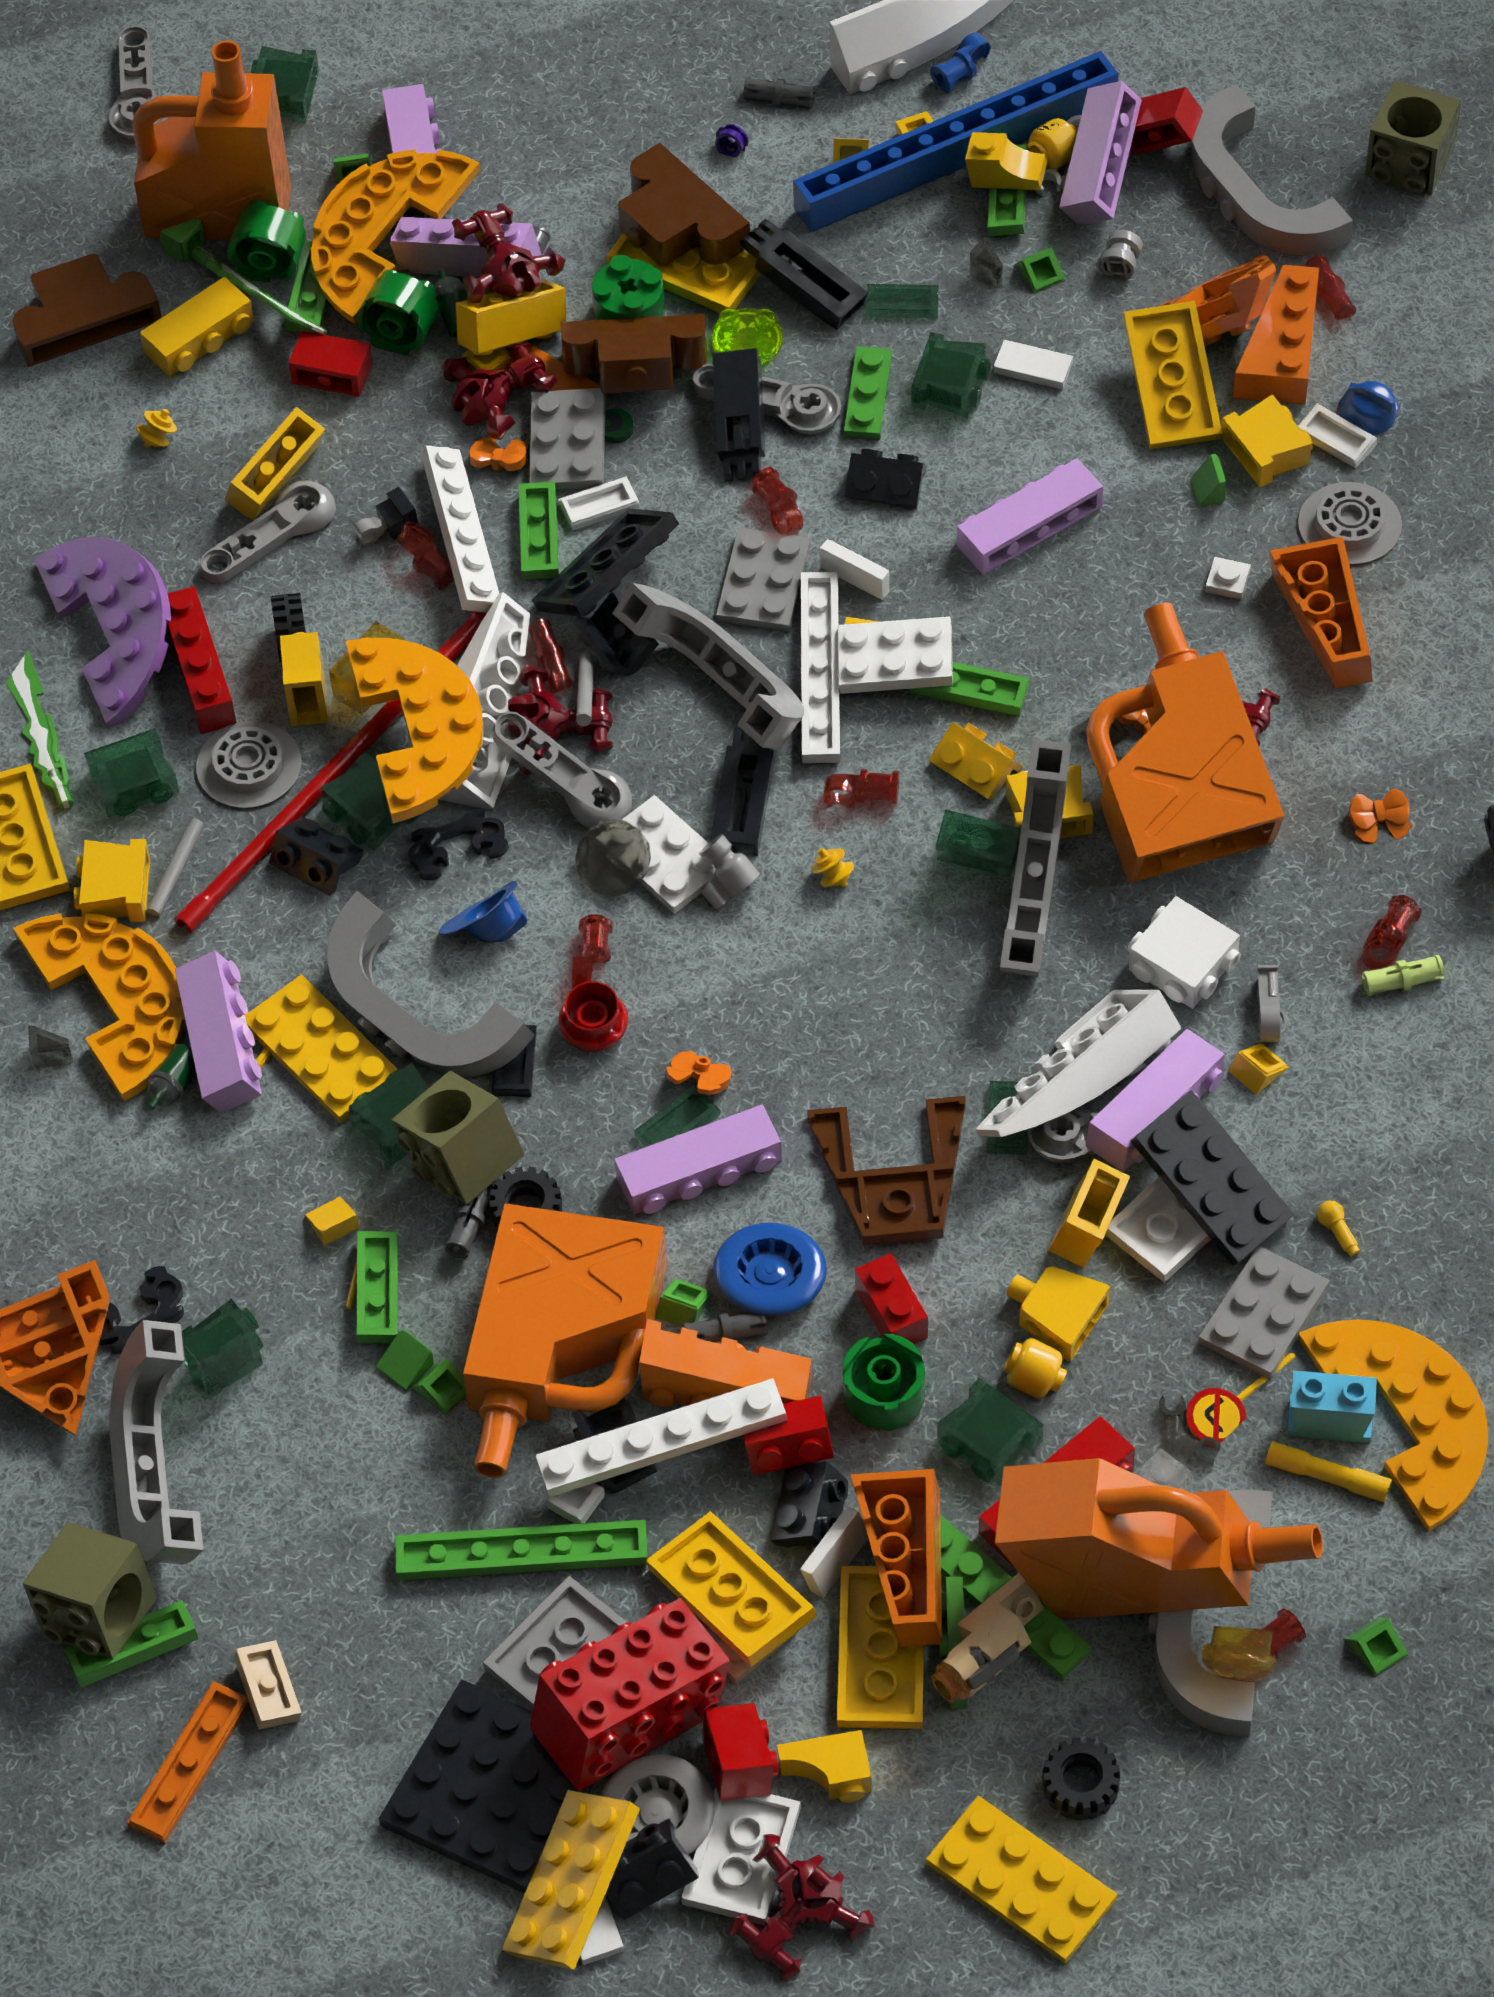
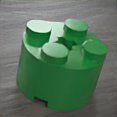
M261 200L252 201L249 207L241 211L237 218L227 249V259L230 263L233 260L238 266L237 272L249 280L269 283L271 277L286 278L285 282L290 280L295 275L306 240L303 217L296 212H288L279 207L268 205Z
M617 255L594 276L592 281V299L596 320L665 315L662 273L651 264L638 259H630L626 255Z
M385 270L376 279L357 312L356 322L358 329L362 334L364 330L372 338L370 343L375 348L402 355H408L411 350L416 349L417 351L421 348L439 314L438 302L434 296L436 293L434 286L425 280L419 281L416 278L397 273L394 270Z
M883 1334V1337L870 1339L869 1336L856 1342L846 1354L843 1362L844 1403L849 1413L858 1422L870 1428L893 1431L913 1420L922 1409L925 1401V1366L918 1348L909 1340L895 1334Z

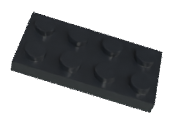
M628 508L532 599V602L540 612L579 617L590 614L595 610L596 603L603 596L620 586L621 579L644 563L645 556L655 547L662 545L669 539V534L679 525V522L673 512Z
M1192 1090L1130 1140L1232 1266L1240 1262L1294 1216L1289 1207Z

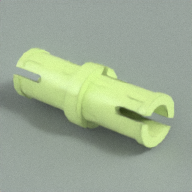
M1439 955L1407 963L1405 960L1395 961L1394 966L1362 972V983L1367 996L1401 989L1402 992L1408 991L1414 985L1443 980L1445 976L1444 966Z

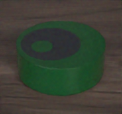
M622 409L606 410L605 441L621 443L629 439L634 430L631 415Z

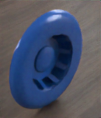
M759 1223L738 1230L721 1245L713 1265V1275L717 1288L731 1304L746 1312L765 1316L791 1313L810 1303L822 1289L827 1271L825 1257L818 1244L800 1229L781 1223ZM763 1251H769L768 1253H763V1254H760V1253H759V1252H763ZM776 1251L782 1252V1253H784V1255H780V1254H777V1253H775V1252H776ZM751 1257V1261L747 1262V1259ZM791 1260H795L794 1265L790 1262Z

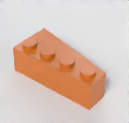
M1293 265L1282 266L1236 369L1233 398L1263 401L1273 394L1278 402L1306 404L1319 268Z
M1343 536L1270 550L1272 576L1335 689L1373 682L1370 652Z
M647 1319L639 1366L642 1397L644 1400H649L655 1406L670 1407L673 1403L691 1405L772 1378L775 1381L782 1403L809 1398L812 1381L811 1358L761 1346L756 1348L755 1352L747 1351L737 1340L722 1337L721 1341L717 1343L697 1338L698 1331L681 1327L680 1333L676 1334L660 1330L662 1322Z
M934 1469L850 1474L899 1646L942 1644L940 1490Z

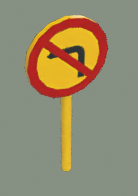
M1290 1353L1284 1358L1275 1374L1295 1358L1294 1353ZM1261 1376L1237 1396L1221 1388H1207L1196 1393L1188 1403L1185 1414L1187 1426L1192 1435L1203 1443L1219 1445L1247 1418L1246 1409L1242 1401L1264 1384L1268 1378Z

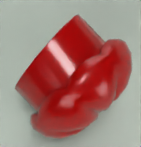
M587 981L577 985L569 992L559 1012L558 1026L564 1039L575 1048L585 1052L603 1051L616 1045L625 1034L628 1026V1012L615 991L607 984L598 981Z

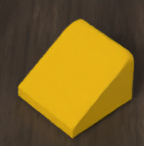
M1259 1043L1238 1052L1228 1071L1257 1095L1287 1070L1289 1066L1266 1046Z
M341 1197L305 1214V1217L324 1246L359 1228L357 1215Z

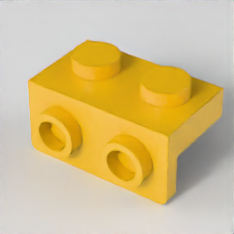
M952 722L930 756L929 761L991 801L1005 783L1006 775H1010L1012 770L1019 772L1023 766L1013 760L1017 753L1000 742H997L995 747L984 741L987 734L969 722L965 728Z

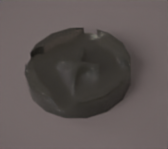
M618 819L600 821L588 829L579 842L575 856L577 872L583 883L599 894L612 897L627 894L634 889L633 886L639 880H643L648 872L651 860L649 842L637 827L627 821Z

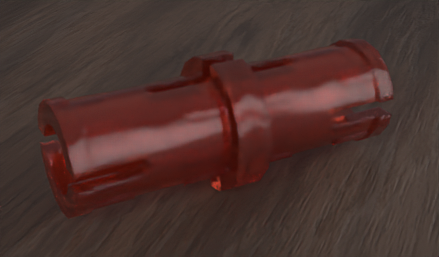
M1319 254L1310 258L1305 267L1319 268L1317 294L1320 299L1324 298L1335 319L1338 321L1353 316L1356 313V307L1344 290L1345 283L1342 278L1335 275L1324 255Z
M547 619L536 620L535 624L538 631H536L535 626L531 623L528 633L531 635L537 651L535 655L537 664L543 667L544 671L549 672L547 680L550 691L555 693L564 690L562 682H565L567 688H571L573 680L564 662L566 654L564 648L558 645L551 622Z

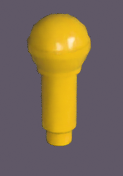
M1330 1200L1323 1202L1317 1210L1318 1222L1332 1231L1343 1251L1347 1252L1349 1257L1360 1253L1357 1246L1358 1242L1345 1223L1342 1205Z

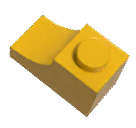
M972 132L965 157L971 187L1040 190L1047 166L1045 154L1030 152L1016 146L1007 138L1006 133Z
M862 1730L777 1745L781 1776L794 1775L809 1778L827 1790L830 1800L839 1798L844 1803L859 1801L865 1796V1793L872 1792V1777Z

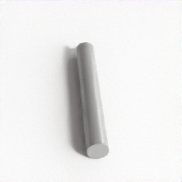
M583 652L579 656L576 722L580 726H588L592 718L594 656L589 652Z
M190 819L146 909L147 914L157 917L161 916L204 828V823L199 819Z

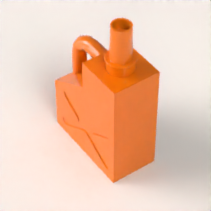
M221 41L213 46L212 58L215 73L202 72L199 96L167 95L155 97L144 102L134 114L133 134L138 154L134 186L144 237L161 238V231L199 218L202 220L205 239H231L240 212L249 207L252 201L261 200L268 205L279 207L286 211L289 209L291 181L274 74L245 73L240 47L233 41ZM171 117L157 124H154L157 120L161 118Z
M1169 602L1154 605L1143 613L1159 658L1155 664V670L1150 671L1147 684L1116 693L1102 700L1091 713L1086 728L1088 747L1103 786L1099 804L1129 883L1273 843L1285 817L1224 651L1197 657L1198 651L1189 649L1174 608ZM1145 709L1151 728L1118 762L1109 736L1111 724L1115 719L1123 715Z
M504 1203L463 1372L469 1410L477 1411L484 1420L474 1463V1469L477 1473L490 1478L505 1476L517 1428L525 1425L527 1419L550 1422L553 1408L573 1411L581 1410L582 1412L600 1411L616 1405L630 1392L638 1375L647 1319L654 1321L656 1319L667 1269L665 1231L663 1226ZM615 1361L611 1376L604 1383L595 1387H580L559 1383V1379Z
M1100 1458L1005 1466L1003 1469L995 1544L1048 1609L1058 1618L1074 1619L1249 1606L1252 1570L1256 1572L1262 1571L1264 1565L1268 1563L1319 1559L1322 1555L1323 1540L1321 1530L1317 1524L1261 1528L1257 1521L1250 1522L1227 1490L1190 1493L1180 1488L1160 1486Z

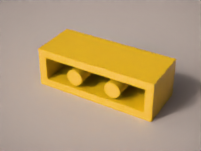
M224 276L142 330L140 336L144 354L169 377L179 371L185 372L189 370L195 360L206 353L216 352L224 341L235 334H243L249 329L251 323L254 322L251 300Z
M542 279L537 290L527 292L522 289V294L519 297L510 298L494 292L484 295L480 303H471L467 300L457 302L458 344L472 350L473 354L489 355L494 352V349L500 347H513L515 344H523V341L532 338L545 339L552 337L554 332L561 331V322H567L565 288Z
M296 407L231 481L224 500L244 516L255 520L318 448L325 428Z

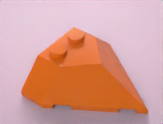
M1264 253L1253 257L1252 261L1239 267H1234L1190 289L1184 296L1169 300L1159 306L1195 301L1204 346H1207L1222 339V333L1230 331L1231 336H1235L1251 328L1250 322L1262 314L1276 273V267Z
M95 1260L58 1274L60 1286L0 1309V1388L75 1437L77 1436L110 1301L109 1293Z

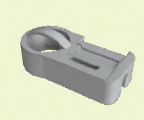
M1258 965L1257 1006L1258 1030H1260L1259 1042H1279L1285 1034L1287 1020L1285 1013L1280 1008L1278 965ZM1280 1016H1281V1018H1282V1020H1283V1023H1284L1283 1029H1282L1281 1031H1280Z

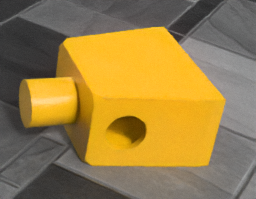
M1050 1266L1045 1269L1037 1283L1017 1274L1011 1281L1006 1295L1022 1304L1019 1313V1326L1042 1343L1059 1350L1062 1358L1071 1362L1108 1307L1110 1286Z

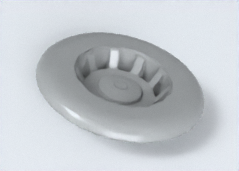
M1340 482L1322 487L1306 499L1299 512L1298 526L1305 543L1343 536L1349 565H1360L1383 557L1395 546L1401 534L1402 520L1397 506L1385 493L1362 483Z
M260 721L239 722L220 729L204 743L196 761L197 778L204 791L217 802L234 808H256L278 800L295 784L301 769V753L292 736L276 725Z
M648 1755L631 1761L618 1769L609 1778L600 1794L603 1797L630 1801L633 1796L637 1797L634 1804L640 1810L632 1830L635 1829L638 1833L650 1824H659L666 1819H670L675 1828V1837L688 1855L696 1850L707 1837L715 1816L714 1793L705 1775L688 1761L671 1755ZM661 1786L669 1787V1789H661ZM652 1787V1790L642 1792V1790ZM679 1793H682L683 1795H682L681 1799L679 1800V1799L677 1798V1795H678ZM630 1832V1835H629L627 1841H629V1840L633 1839L634 1837H636V1836L638 1835V1833H635V1832H634V1833H631V1832Z

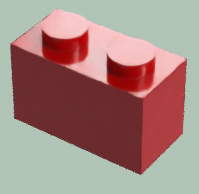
M1186 87L1140 98L1142 101L1130 147L1132 153L1143 154L1193 140L1203 110Z
M301 330L288 364L292 384L360 397L373 366L369 343Z
M892 1253L855 1268V1291L881 1337H883V1334H895L909 1340L913 1344L928 1338V1315Z
M821 1395L783 1403L787 1421L744 1434L745 1446L753 1475L834 1458L829 1424Z
M755 1703L707 1708L704 1711L702 1741L720 1801L771 1795L772 1777H776L779 1774L778 1758L775 1750L769 1751L768 1725L766 1720L759 1719Z

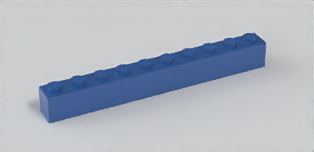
M1099 51L793 180L794 210L809 231L812 232L966 167L965 157L972 132L1006 133L1007 138L1013 144L1018 145L1029 140L1030 134L1034 129L1052 119L1060 118L1068 121L1073 116L1082 115L1088 88L1118 82V72L1102 51Z

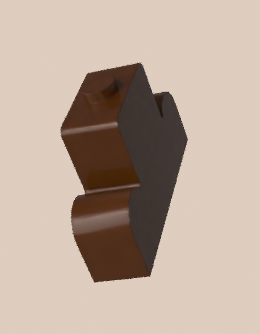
M658 143L632 160L630 165L632 194L619 201L618 211L619 229L628 237L630 243L635 248H640L659 266L668 265L695 247H698L699 257L704 262L713 265L723 264L745 251L740 242L745 236H750V222L661 143Z
M93 253L32 274L31 282L38 306H27L18 310L13 317V326L18 347L27 366L30 367L149 326L162 318L159 300L144 274L136 271L125 272L119 275L114 283H111L98 255Z
M705 314L561 322L564 371L573 376H587L596 371L600 372L602 393L670 390L673 388V367L682 370H693L701 368L707 363Z

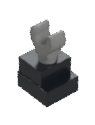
M400 487L386 493L387 500L375 506L378 518H364L354 524L359 532L357 538L364 547L373 544L383 535L384 530H387L393 540H396L420 528L416 509Z

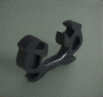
M479 808L468 812L454 822L439 827L417 829L411 834L412 841L415 843L408 851L409 862L420 873L421 879L434 880L442 876L441 868L436 865L443 863L445 866H448L449 857L447 850L443 846L437 847V845L442 841L462 834H474L471 836L472 849L477 855L481 854L482 848L487 847L490 848V857L492 859L498 858L509 849L508 841L505 839L503 822L497 818H485V809Z
M165 1266L148 1269L144 1273L145 1280L153 1282V1284L149 1288L144 1285L139 1286L144 1302L148 1305L157 1304L154 1311L130 1326H118L121 1322L119 1310L114 1304L109 1303L99 1345L112 1344V1352L120 1354L131 1333L142 1320L176 1323L183 1317V1306H177L183 1297L182 1284L180 1280L167 1272Z

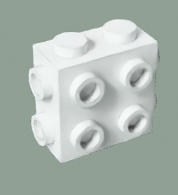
M1177 896L1166 907L1161 906L1157 909L1151 919V925L1144 933L1138 932L1128 946V952H1130L1129 970L1139 980L1145 983L1150 982L1163 990L1171 1000L1178 1003L1182 1002L1192 1009L1202 998L1208 999L1217 987L1218 979L1225 971L1230 973L1236 967L1241 957V953L1238 952L1240 940L1238 933Z

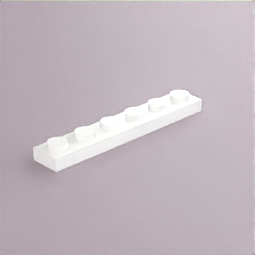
M426 445L421 457L462 610L487 613L498 596L499 591L461 452L459 449Z
M801 572V696L804 707V715L802 716V763H840L838 572Z
M772 1378L536 1454V1458L548 1495L553 1497L787 1421V1416L775 1381Z

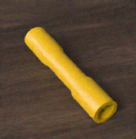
M1272 1441L1265 1461V1465L1299 1476L1306 1475L1346 1488L1352 1493L1382 1503L1386 1502V1496L1392 1484V1479L1359 1468L1353 1469L1312 1456L1306 1451Z

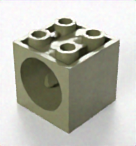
M1394 80L1370 129L1365 175L1371 176L1379 183L1391 182L1404 186L1413 193L1424 192L1432 195L1456 145L1461 100Z
M452 1071L447 1072L392 1119L399 1134L396 1140L400 1147L409 1155L412 1161L410 1169L416 1178L423 1183H432L444 1196L448 1198L453 1196L466 1205L525 1155L499 1098Z
M70 1522L66 1523L22 1583L30 1601V1606L41 1628V1633L48 1641L54 1644L63 1643L74 1646L88 1655H100L110 1659L116 1657L158 1598L137 1543Z

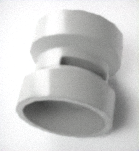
M1128 230L1113 231L1108 237L1106 243L1107 250L1103 253L1100 261L1102 272L1109 276L1121 275L1120 278L1123 279L1131 278L1137 266L1136 259L1140 256L1143 248L1141 238Z

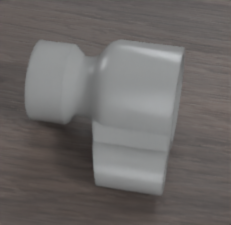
M723 834L716 837L699 852L707 864L714 865L716 869L715 873L701 890L703 896L715 910L725 904L731 897L744 890L760 875V872L744 854L731 851V843Z

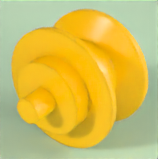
M163 409L162 412L157 410L145 411L143 416L147 424L137 425L136 430L145 442L144 446L146 448L150 446L166 447L169 445L170 442L166 434L175 433L177 427L171 417L168 416L170 413L168 410Z
M823 847L817 851L819 855L816 857L811 871L814 874L823 873L824 876L820 881L822 887H836L839 885L846 887L848 885L846 880L850 877L854 864L852 862H842L845 851L842 848L825 850Z

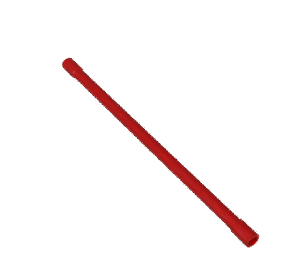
M473 611L469 619L437 652L453 662L468 647L487 613ZM399 699L388 701L241 853L174 917L176 925L182 928L186 924L188 927L186 931L191 934L213 912L214 907L273 847L276 831L302 817L401 716L403 711Z

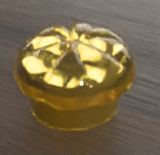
M1213 1626L1211 1643H1207L1201 1648V1659L1209 1670L1220 1676L1228 1678L1235 1676L1238 1680L1246 1681L1264 1679L1274 1671L1277 1665L1275 1657L1270 1654L1274 1631Z

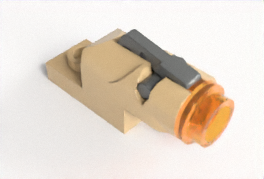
M1020 1573L957 1623L964 1640L949 1652L943 1662L936 1666V1673L931 1676L934 1687L948 1702L954 1703L958 1699L964 1700L967 1697L973 1696L983 1686L991 1682L1004 1667L1018 1659L1019 1653L1031 1644L1024 1625L1044 1610L1038 1595Z

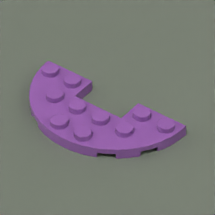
M86 537L67 541L47 550L34 559L59 615L62 617L71 615L89 601L94 609L110 647L86 664L82 670L106 724L114 727L125 721L147 695L143 690L153 672L159 673L168 647V643L164 641L166 623L171 622L167 590L162 578L151 562L124 543L104 537Z

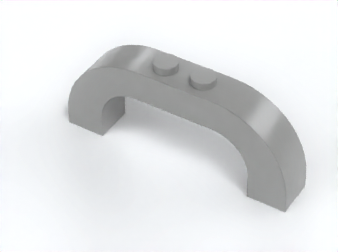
M1237 84L1217 93L1201 107L1203 113L1191 143L1192 166L1200 180L1204 194L1208 198H1215L1220 204L1221 213L1227 221L1233 220L1245 235L1259 245L1285 254H1318L1351 242L1353 220L1334 197L1307 209L1293 210L1280 207L1272 203L1261 192L1225 149L1224 145L1230 139L1254 128L1255 105Z
M632 583L612 614L636 635L657 639L683 653L747 710L737 725L761 747L781 748L804 715V707L801 701L779 677L718 624L683 601L653 587Z
M1032 739L1023 820L1007 929H1005L1000 972L1035 977L1040 975L1063 819L1071 744Z
M356 891L342 908L334 922L328 942L327 960L334 986L342 998L362 1016L357 1022L374 1037L379 1032L383 1033L389 1038L385 1045L401 1059L408 1054L421 1065L434 1072L445 1075L447 1072L452 1071L463 1078L490 1073L510 1062L527 1046L535 1035L523 1022L496 1001L471 1028L456 1034H441L426 1027L380 990L373 980L372 961L377 948L394 929L396 924L385 912L360 892Z
M142 1320L131 1333L124 1346L117 1365L111 1394L110 1441L118 1524L122 1539L137 1543L144 1561L184 1565L193 1561L203 1551L200 1512L169 1508L161 1429V1409L166 1386L173 1373L184 1362L181 1324Z
M1248 1489L1228 1491L1250 1522L1257 1521L1261 1528L1270 1527L1273 1492ZM1193 1610L1150 1613L1148 1634L1156 1635L1155 1667L1159 1682L1168 1699L1184 1716L1199 1726L1221 1734L1249 1737L1255 1682L1220 1678L1205 1670L1198 1663L1190 1643Z

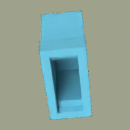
M1293 1370L1287 1436L1370 1443L1372 1419L1375 1415L1377 1378Z

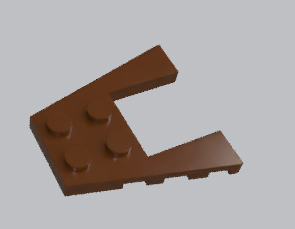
M965 1096L926 1099L933 1164L854 1171L847 1107L807 1110L808 1123L863 1246L941 1239L944 1237L966 1107Z

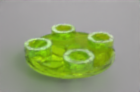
M728 308L719 314V320L713 327L711 339L716 353L757 348L761 357V365H764L774 359L780 352L783 344V332L781 326L776 321L775 313L770 309L741 308L735 310Z

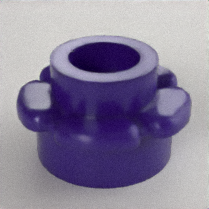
M727 124L716 131L715 146L720 154L736 157L741 151L746 150L745 147L748 146L749 139L739 126ZM727 147L734 148L735 150L728 151Z

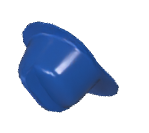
M1366 381L1360 384L1350 383L1348 390L1339 401L1341 404L1339 416L1374 436L1387 431L1394 424L1397 417V409L1400 405L1395 401L1392 391L1382 383L1376 381Z
M511 881L491 896L463 910L442 925L439 930L440 935L446 936L465 929L479 941L503 942L509 939L527 923V916L513 894L517 887V882Z

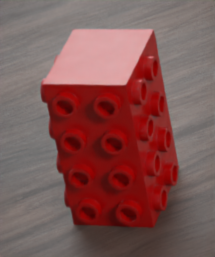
M681 1597L667 1605L665 1603L658 1604L644 1618L633 1624L626 1622L613 1631L611 1636L598 1643L592 1641L585 1644L577 1651L576 1655L563 1662L554 1661L547 1665L539 1675L530 1729L579 1792L624 1767L631 1761L642 1757L702 1723L704 1711L707 1708L720 1706L730 1659Z

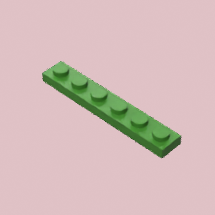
M940 1514L941 1573L945 1577L963 1576V1593L979 1606L1013 1577ZM1042 1604L1044 1610L1024 1625L1031 1644L1026 1648L1063 1680L1092 1653V1647Z
M646 1520L395 1535L397 1581L647 1565L646 1559H648Z

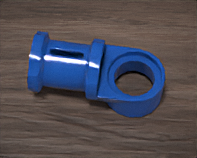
M977 32L967 35L959 44L957 51L953 53L952 59L942 65L939 64L931 67L930 75L934 84L945 93H950L954 90V85L965 78L972 79L975 77L977 71L974 62L981 57H988L991 44Z

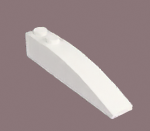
M1014 0L880 1L830 21L831 68L850 95L860 90L863 92L869 91L880 82L890 78L899 79L903 77L907 71L940 56L961 43L967 35L977 32Z
M504 592L496 597L457 665L471 681L480 700L484 722L482 748L478 751L473 762V770L457 790L452 788L448 793L439 798V800L488 810L492 809L495 805L512 759L508 753L494 742L492 730L497 718L503 713L509 712L508 700L516 697L517 689L522 687L518 676L520 673L521 657L526 655L530 613ZM508 722L500 726V732L505 738L510 740L516 739L510 736L511 732L508 729Z
M1113 990L1054 1042L1058 1050L1052 1056H1049V1054L1043 1055L1035 1063L1038 1072L1031 1076L1023 1077L1014 1086L1018 1094L1003 1099L975 1129L978 1135L1003 1137L1038 1126L1071 1112L1098 1097L1125 1077L1139 1072L1145 1066L1144 1061L1153 1053L1168 1047L1171 1043L1170 1038L1182 1029L1160 990Z

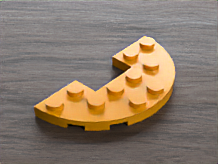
M416 149L387 154L388 159L368 166L367 163L346 176L330 192L315 219L312 247L310 249L318 284L326 299L335 310L353 324L357 323V312L376 279L385 270L390 269L397 272L396 266L393 263L373 253L376 247L410 206L417 208L434 219H442L480 173L479 162L444 150H437V153H416Z
M366 637L346 641L347 652L362 707L397 699L400 700L412 747L376 755V760L392 823L404 821L437 806L438 799L452 788L457 790L473 770V762L478 751L482 748L484 737V722L480 700L474 686L465 673L451 660L431 648L392 638Z
M62 913L27 921L14 927L15 937L51 991L86 973L117 1022L86 1037L85 1040L90 1052L122 1101L126 1102L152 1083L151 1075L171 1052L173 1047L180 1043L185 1026V1015L175 973L176 966L164 948L139 928L134 930L117 923V918L94 913H86L85 917L64 918Z
M1342 1320L1314 1326L1298 1333V1340L1320 1373L1377 1378L1376 1386L1417 1444L1386 1460L1385 1469L1428 1532L1452 1517L1465 1504L1480 1479L1488 1447V1425L1483 1402L1477 1388L1462 1366L1447 1351L1428 1338L1407 1328L1390 1323L1372 1320Z

